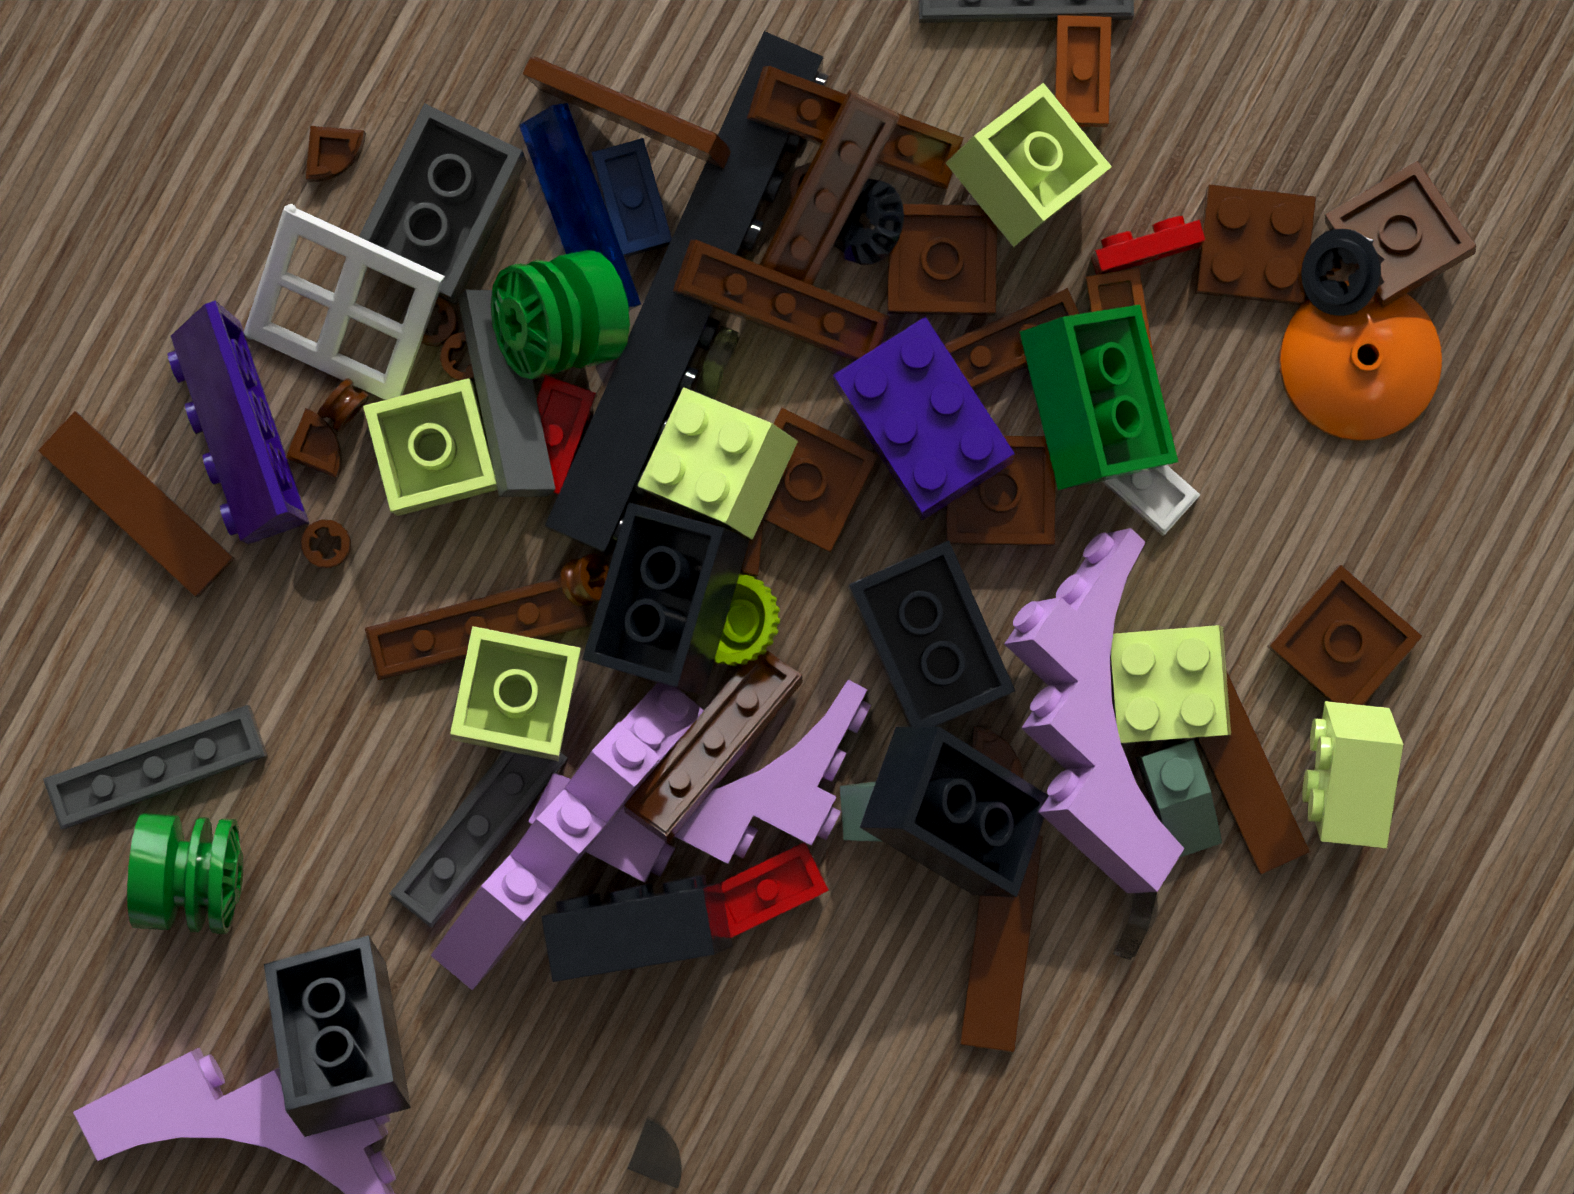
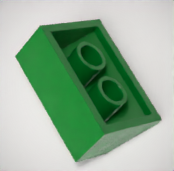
M1140 304L1064 316L1020 331L1058 490L1097 483L1179 462Z

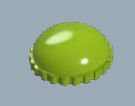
M739 575L714 659L716 663L736 666L737 664L745 665L749 660L755 661L758 655L766 653V648L773 644V638L778 634L777 625L780 624V618H778L780 608L776 606L777 598L772 596L771 589L764 586L763 581L754 579L753 576Z

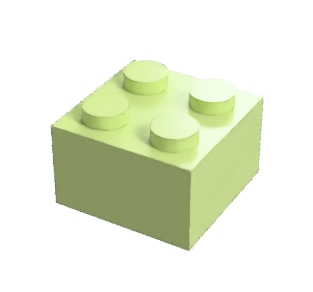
M1044 83L974 135L946 162V165L1013 247L1079 196L1112 167Z
M470 378L363 406L390 512L400 516L498 490L475 385Z
M683 387L638 486L667 504L753 540L798 441L773 423Z
M1215 625L1113 634L1111 663L1116 723L1121 743L1231 735L1222 626Z
M472 626L450 732L451 740L559 761L581 648Z
M1325 701L1322 719L1314 718L1311 727L1310 750L1316 751V763L1314 770L1305 771L1302 798L1303 802H1308V820L1315 822L1320 841L1387 848L1403 742L1390 708Z

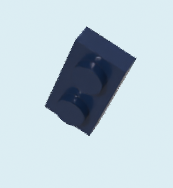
M644 138L591 152L621 258L668 246L672 237Z

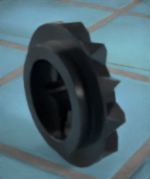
M867 179L833 245L844 252L845 260L860 265H871L883 260L894 249L900 238L904 222L903 204L896 189L885 181ZM866 213V217L870 219V223L875 228L864 229L863 224L859 222L860 214Z
M1334 229L1322 234L1310 245L1303 259L1301 277L1304 291L1314 306L1330 315L1345 316L1358 314V311L1366 305L1375 302L1373 297L1378 287L1385 282L1381 277V263L1385 259L1377 253L1373 246L1374 240L1365 237L1361 233L1356 232V230ZM1341 259L1345 264L1359 265V269L1348 276L1349 286H1347L1345 281L1327 279L1334 276V272L1341 269Z

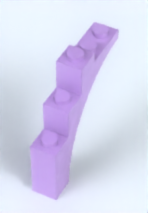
M1131 528L1110 533L1103 532L1094 537L1084 549L1083 556L1085 560L1077 572L1060 585L1056 592V598L1037 602L1032 601L1017 613L1013 620L1015 628L1004 645L1048 685L1031 702L1030 710L1032 712L1022 726V729L1066 769L1058 774L1050 783L1047 790L1049 796L1039 810V813L1126 893L1158 892L1185 848L1160 822L1138 787L1120 742L1112 704L1110 654L1115 616L1127 577L1145 544V541Z
M847 680L825 716L796 746L760 771L720 788L713 789L675 834V837L727 864L733 854L744 858L758 829L749 825L753 815L810 845L813 844L816 836L827 840L841 811L832 807L836 796L817 786L822 777L831 782L833 781L846 755V752L838 749L846 730L848 729L857 734L871 707V704L862 700L867 689ZM553 773L528 821L529 823L533 824L535 819L566 787L571 780L570 778ZM623 806L586 852L646 882L651 872L659 877L662 875L675 848L626 814Z
M657 683L621 722H618L590 752L566 787L535 819L511 854L481 885L431 956L473 990L502 958L565 876L704 710L678 688Z
M197 1048L73 1112L97 1161L137 1145L174 1138H225L266 1147L305 1164L338 1187L344 1194H395L390 1182L396 1180L389 1160L382 1150L374 1153L371 1147L372 1143L388 1134L384 1124L391 1121L390 1115L387 1114L304 1137L285 1111L279 1068L223 1095L219 1086L224 1084L225 1080L219 1065L211 1054L204 1057L200 1048Z

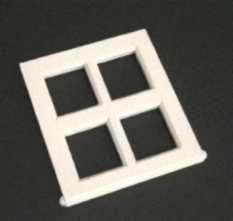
M288 204L283 209L244 334L247 339H254L343 381L349 378L354 382V386L387 400L403 395L445 276L297 209L293 204ZM299 236L346 257L334 293L287 272ZM367 267L415 288L403 324L355 303ZM282 287L329 308L317 343L271 322ZM350 318L397 339L385 374L338 353Z

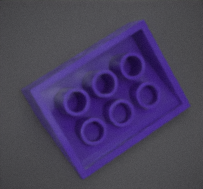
M217 301L206 303L171 335L175 350L168 352L167 355L177 382L186 381L192 401L185 403V409L195 434L204 433L210 452L202 454L209 479L213 485L218 483L222 485L227 503L220 505V511L226 529L230 536L238 534L240 541L251 544L308 524L309 520L288 459L286 458V453L241 322Z

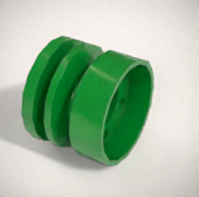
M585 250L560 255L549 262L535 260L527 265L521 263L510 265L498 273L491 295L492 326L500 351L508 365L519 376L536 379L544 377L549 373H562L571 367L581 369L609 363L621 356L628 342L630 328L628 300L622 280L613 264L600 252Z
M145 813L139 815L131 842L127 881V908L132 928L169 930L174 924L179 906H183L190 932L202 930L208 910L211 932L227 934L233 922L236 904L240 900L243 882V852L240 848L239 826L236 819L219 820L213 839L210 819L200 817L196 820L190 841H184L183 826L179 816Z

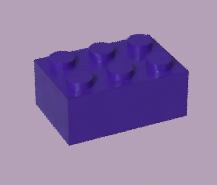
M926 317L833 375L834 387L921 521L1013 463L1014 451Z

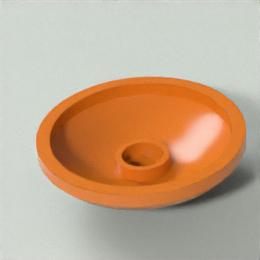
M1408 294L1383 308L1374 296L1375 302L1366 305L1355 315L1335 316L1327 314L1314 306L1309 299L1294 313L1281 342L1280 374L1291 403L1313 426L1341 439L1356 441L1374 440L1389 436L1405 428L1426 409L1435 394L1442 369L1441 345L1430 317L1419 303ZM1367 346L1375 352L1376 358L1373 365H1364L1359 361L1357 353L1360 347Z

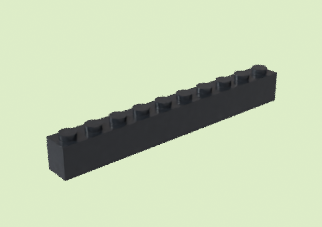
M763 32L718 134L729 146L731 154L723 169L708 162L703 167L629 334L627 345L617 361L545 526L549 530L608 555L611 545L616 546L628 503H631L634 495L643 498L646 493L644 489L638 486V483L670 417L669 414L677 396L679 397L683 387L691 390L699 370L691 367L696 353L699 347L707 351L709 350L720 325V320L713 318L716 308L673 292L690 240L701 241L736 256H740L742 249L752 252L764 225V222L756 219L764 200L774 203L786 175L778 170L786 151L795 154L802 138L747 119L764 66H771L826 86L829 75L821 72L823 56L771 33Z

